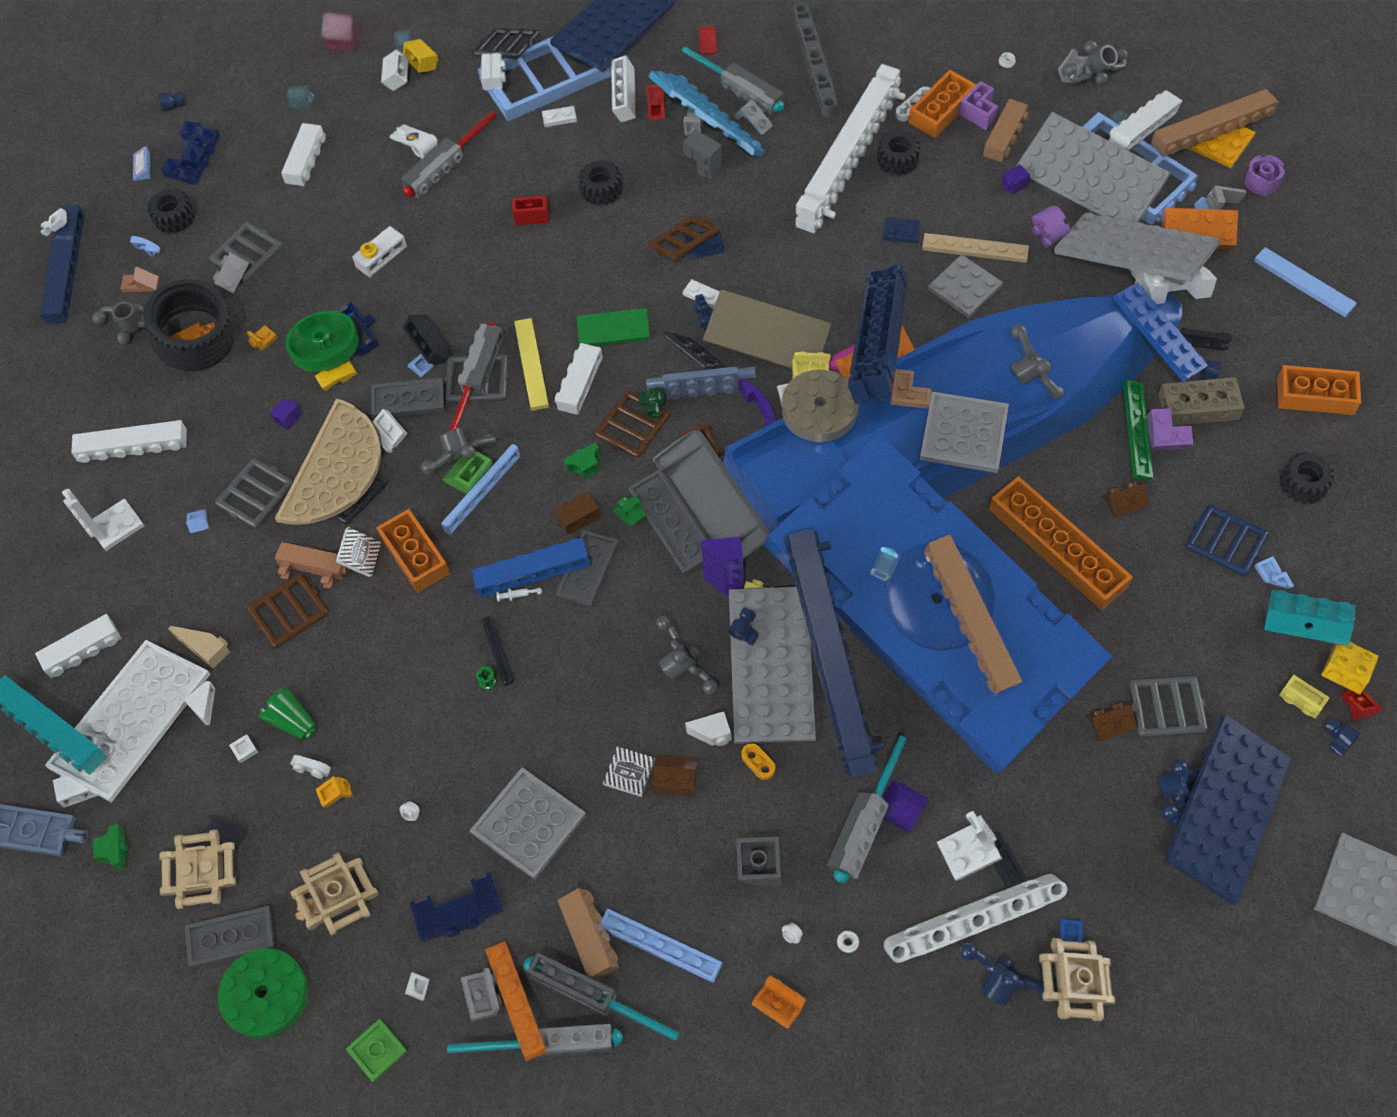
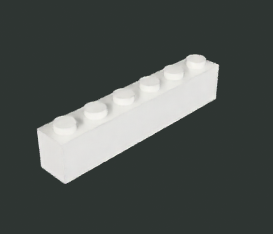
M1167 90L1162 94H1158L1154 100H1149L1135 114L1132 113L1127 120H1123L1118 127L1115 126L1109 134L1111 136L1109 141L1129 151L1177 113L1182 100Z
M178 420L72 435V454L78 462L86 463L96 459L106 460L111 457L123 458L126 455H143L148 452L160 453L163 450L170 449L179 450L186 447L187 429L183 422Z

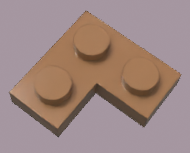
M896 369L891 405L929 409L931 389L912 387L914 371Z

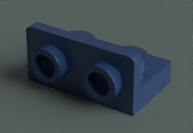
M720 232L689 251L691 259L694 260L723 253L724 245ZM684 236L686 243L694 240L692 237Z

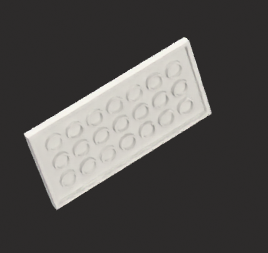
M145 640L74 728L97 745L108 758L90 775L83 770L78 772L71 765L72 761L67 763L59 756L60 752L54 753L45 766L49 770L112 803L186 707L187 703L184 699L200 687L210 676L209 671Z

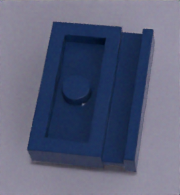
M886 217L883 240L917 243L920 220Z

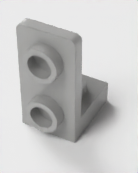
M753 100L749 101L734 115L738 120L741 117L747 118L760 135H763L773 126Z
M690 108L687 110V116H684L685 135H690L694 130L702 133L703 119L694 113L695 110Z
M1215 185L1207 195L1209 209L1220 210L1225 202L1239 203L1246 195V190Z

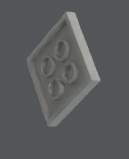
M961 255L928 286V290L969 318L1002 287L1003 282Z

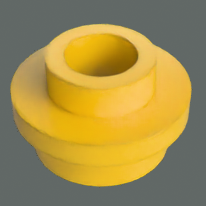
M371 242L364 243L360 247V253L366 259H372L377 254V246Z

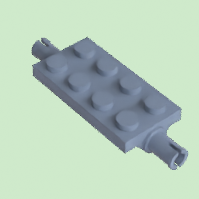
M755 366L740 369L738 367L664 374L658 378H646L647 390L650 388L666 389V398L675 400L684 396L694 398L703 394L709 396L721 392L730 394L738 391V381L740 379L756 378Z
M0 804L1 848L63 857L68 841L84 844L87 840L83 839V837L88 838V832L86 830L73 829L76 817L73 815Z

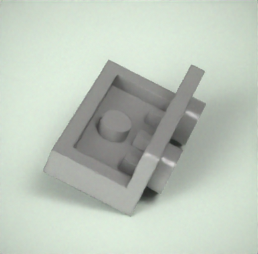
M1072 49L1058 68L1062 82L1073 83L1064 74V68L1067 64H1074L1077 67L1076 76L1085 74L1084 64L1087 62L1088 56H1078L1076 49Z
M229 253L228 256L225 255L221 261L223 267L221 271H216L213 280H215L214 285L234 293L249 262Z
M485 968L482 973L462 977L461 983L471 1022L496 1016L502 1004L500 995L495 993V976L493 973L490 974L489 968Z

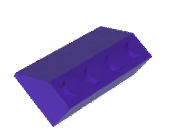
M741 537L701 540L704 580L724 595H729V590L744 589Z

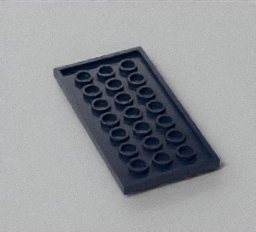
M593 0L550 39V45L604 72L611 65L612 60L619 58L674 6L675 0Z
M1221 716L1164 861L1228 903L1237 905L1291 758L1229 716Z

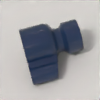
M169 92L158 95L162 111L172 110L175 105H185L181 92L175 93V95H171Z
M1208 360L1205 362L1208 366L1199 372L1203 375L1202 380L1217 379L1222 363Z
M742 608L739 614L740 618L733 621L728 633L735 639L754 646L759 634L751 628L750 623L754 621L756 614L747 608Z
M1335 717L1324 728L1329 734L1335 735L1330 750L1339 757L1360 736V733L1351 726H1342L1341 722Z

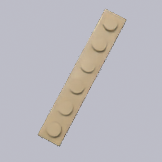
M929 233L924 234L922 246L924 251L1027 263L1029 245Z

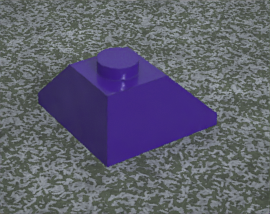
M893 779L882 798L889 804L883 820L911 834L930 799Z

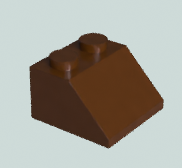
M658 754L653 773V793L694 797L698 758Z

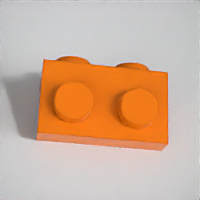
M769 976L751 1005L789 1029L802 1011L806 999L798 992L784 985L780 980Z

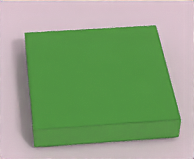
M380 1018L346 1048L347 1052L373 1083L408 1052Z

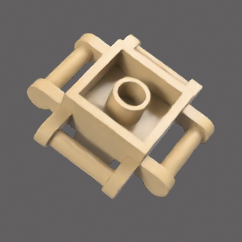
M217 829L210 830L209 833L183 836L182 834L175 835L176 851L159 853L160 860L162 861V887L160 888V895L176 894V909H184L185 906L211 902L212 904H219L221 902V890L224 887L236 885V879L233 878V851L235 850V844L223 843L220 845ZM211 841V846L184 848V844ZM222 853H224V871H225V878H224V879H223ZM176 859V886L171 887L170 860ZM212 891L211 894L185 898L187 894Z
M338 852L332 858L308 870L303 869L299 871L305 884L294 889L291 895L297 901L307 921L305 924L308 930L315 929L324 922L332 936L337 933V930L363 917L365 919L370 916L364 901L374 899L379 893L369 881L360 858L345 864ZM352 870H355L365 890L362 893L359 892L350 874ZM308 892H310L320 913L315 917L304 897ZM358 905L360 910L332 923L331 918Z
M1053 938L1051 949L1054 951V954L1039 955V962L1042 963L1045 991L1043 993V1001H1059L1058 1016L1060 1019L1078 1017L1102 1021L1104 1017L1103 1005L1115 1004L1109 967L1111 966L1110 958H1102V955H1097L1094 941L1082 943ZM1064 950L1084 951L1086 954L1064 953ZM1051 963H1055L1058 992L1053 991ZM1070 1003H1092V1009L1070 1008Z

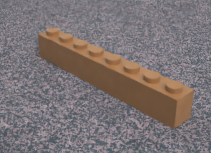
M1267 89L1159 129L1154 132L1151 145L1162 157L1174 154L1182 149H1187L1195 144L1272 116L1276 111L1279 101Z
M949 534L928 543L924 549L925 558L928 562H931L935 578L940 580L943 595L949 599L951 611L960 622V630L963 635L967 636L969 648L978 659V667L987 677L988 688L997 695L1018 686L1022 680L951 535Z

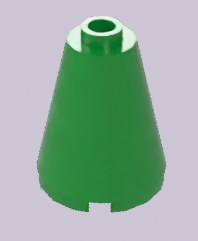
M285 687V690L281 688L275 692L266 702L269 704L266 710L262 708L259 713L261 720L301 740L310 739L316 732V724L287 687Z

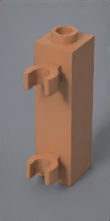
M281 542L275 556V560L280 567L278 574H281V579L288 580L291 575V569L322 576L321 583L324 584L323 588L327 589L332 588L334 578L343 580L345 574L347 575L350 568L336 563L338 554Z

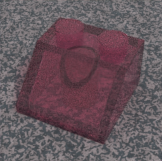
M323 12L322 39L325 48L346 52L356 51L361 36L354 15Z

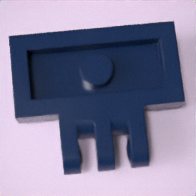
M699 294L695 295L693 309L695 314H699L698 323L700 328L703 327L706 332L710 321L709 309L704 295Z

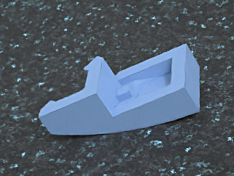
M131 237L130 242L137 249H144L150 256L160 252V247L153 242L141 237Z
M1273 556L1254 565L1264 582L1288 589L1294 587L1287 572L1282 573Z

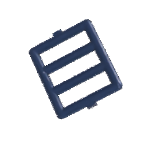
M1210 504L1206 507L1200 520L1196 521L1193 527L1194 531L1186 543V548L1242 576H1246L1255 559L1258 560L1262 552L1261 548L1269 533ZM1213 513L1223 519L1209 545L1204 549L1195 543ZM1231 522L1241 528L1223 558L1213 552ZM1250 531L1259 535L1244 565L1241 567L1231 561L1245 535Z

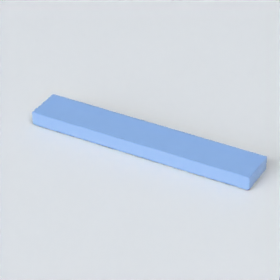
M1266 247L1254 259V262L1343 317H1346L1357 304Z
M512 444L444 519L441 523L444 532L451 535L520 458L516 445Z
M608 908L602 918V927L608 934L714 983L723 962Z

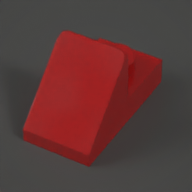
M700 27L701 55L717 54L715 27Z
M658 85L646 86L649 120L665 119L663 89Z
M1352 690L1342 691L1341 698L1351 707L1352 722L1372 718L1381 711V706L1364 690L1361 694Z

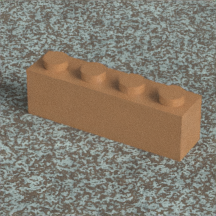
M1012 99L1008 100L985 144L984 157L1002 162L1005 157L1009 156L1010 146H1014L1017 139L1016 134L1021 133L1022 123L1028 119V104Z
M578 888L557 900L587 976L598 980L619 968L617 963L618 957L615 951L611 949L609 944L610 937L602 927V918L593 905L594 898L592 894L587 890Z

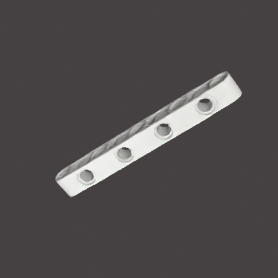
M1047 874L1034 880L1026 881L892 935L885 940L884 949L891 959L898 963L924 955L1057 901L1066 895L1067 886L1054 874ZM900 946L897 951L893 952L896 947Z

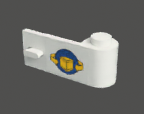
M404 124L401 127H397V130L390 135L391 139L411 146L414 153L421 159L438 145L437 138L433 134L425 133Z

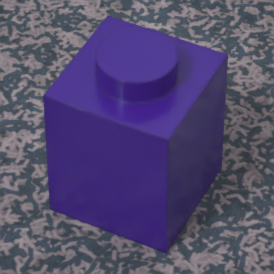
M1019 164L1003 174L1002 186L1013 195L1029 186L1031 175Z
M284 397L270 412L273 421L287 430L302 415L299 405L295 401H289Z

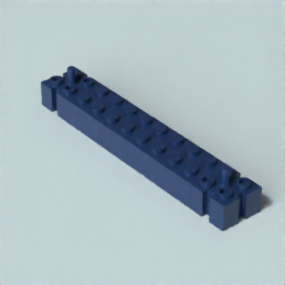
M902 262L890 265L886 269L878 268L868 271L867 274L868 281L865 285L850 370L851 376L848 381V387L855 404L867 403L871 401L872 397L879 404L883 402L884 398L893 394L892 383H894L908 284Z
M812 528L785 535L783 539L789 555V562L845 774L853 778L875 772L877 759L875 754H871V752L884 749L882 741L872 743L870 734L865 731L864 725H867L864 713L860 712L859 705L862 704L860 695L855 693L854 685H856L854 673H850L848 666L851 664L848 652L845 653L843 645L846 644L843 632H839V615L837 612L834 613V595L832 592L829 593L827 584H830L827 572L823 571L822 564H825L822 551L830 550L831 544L829 541L819 544L818 534L813 532Z

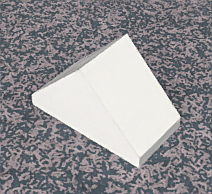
M210 681L203 683L184 699L205 725H210L215 687Z

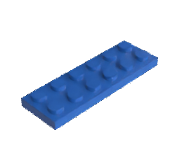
M1138 282L1113 297V300L1183 383L1208 366Z

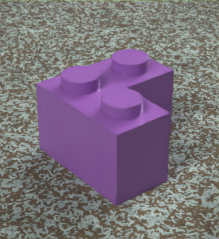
M980 81L961 100L959 115L987 130L996 121L998 106L992 103L994 88Z
M1171 408L1152 409L1147 414L1150 451L1188 449L1193 445L1192 426L1173 427Z

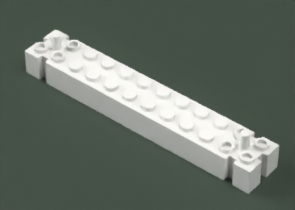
M881 64L876 77H873L805 189V194L801 196L796 204V214L798 215L796 227L815 233L817 228L820 229L822 227L825 216L832 219L835 217L836 212L831 211L830 206L836 203L838 193L842 192L845 187V181L851 178L852 169L857 168L860 156H864L867 144H871L873 134L878 132L880 122H884L887 110L890 111L893 106V100L905 99V94L901 93L898 89L901 82L899 69Z

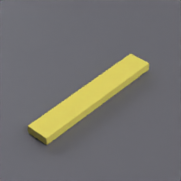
M532 318L514 321L531 411L549 408Z

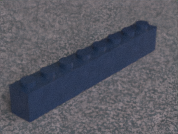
M79 205L58 207V210L62 208L66 211L67 223L64 227L59 228L55 232L53 231L54 236L51 240L52 248L51 253H49V265L46 268L45 289L41 297L42 306L39 309V315L46 324L67 323L84 220V213Z

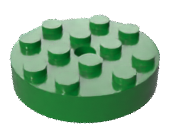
M322 311L306 316L298 321L289 331L285 345L292 362L298 368L311 372L330 371L346 363L358 347L359 335L351 318L344 313Z
M271 948L250 951L239 957L227 969L221 980L218 991L220 1012L226 1023L243 1036L253 1039H268L278 1036L291 1028L301 1017L308 1000V980L302 967L285 952ZM268 989L267 994L264 997L260 998V992L258 990L262 992L263 990Z

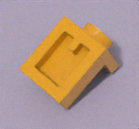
M265 325L255 334L251 331L247 332L250 345L253 348L258 347L262 351L278 338Z
M333 776L315 789L322 807L326 808L342 797L350 798L352 796L351 786L345 778Z

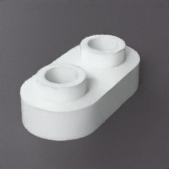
M294 755L290 763L293 766V770L299 773L311 772L312 776L322 779L323 776L328 777L331 770L328 765L299 755Z

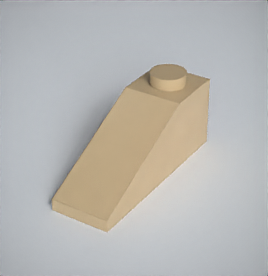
M174 626L168 628L175 638L212 668H215L230 653L226 647L228 643L220 636L216 638L211 633Z

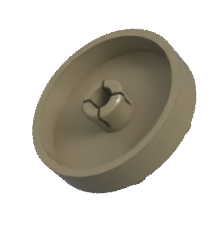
M811 370L796 376L788 383L782 395V416L786 426L798 437L812 442H829L844 436L854 426L859 408V403L855 404L848 387L849 380L841 374L830 370Z

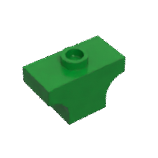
M595 442L563 459L567 472L578 473L584 480L600 472L597 461L601 457L599 447Z
M636 495L629 498L623 497L617 502L618 505L611 509L627 527L634 525L646 515Z
M118 824L111 825L104 836L93 839L94 859L100 864L110 863L117 871L126 869L125 852H128V844L125 840L124 829Z

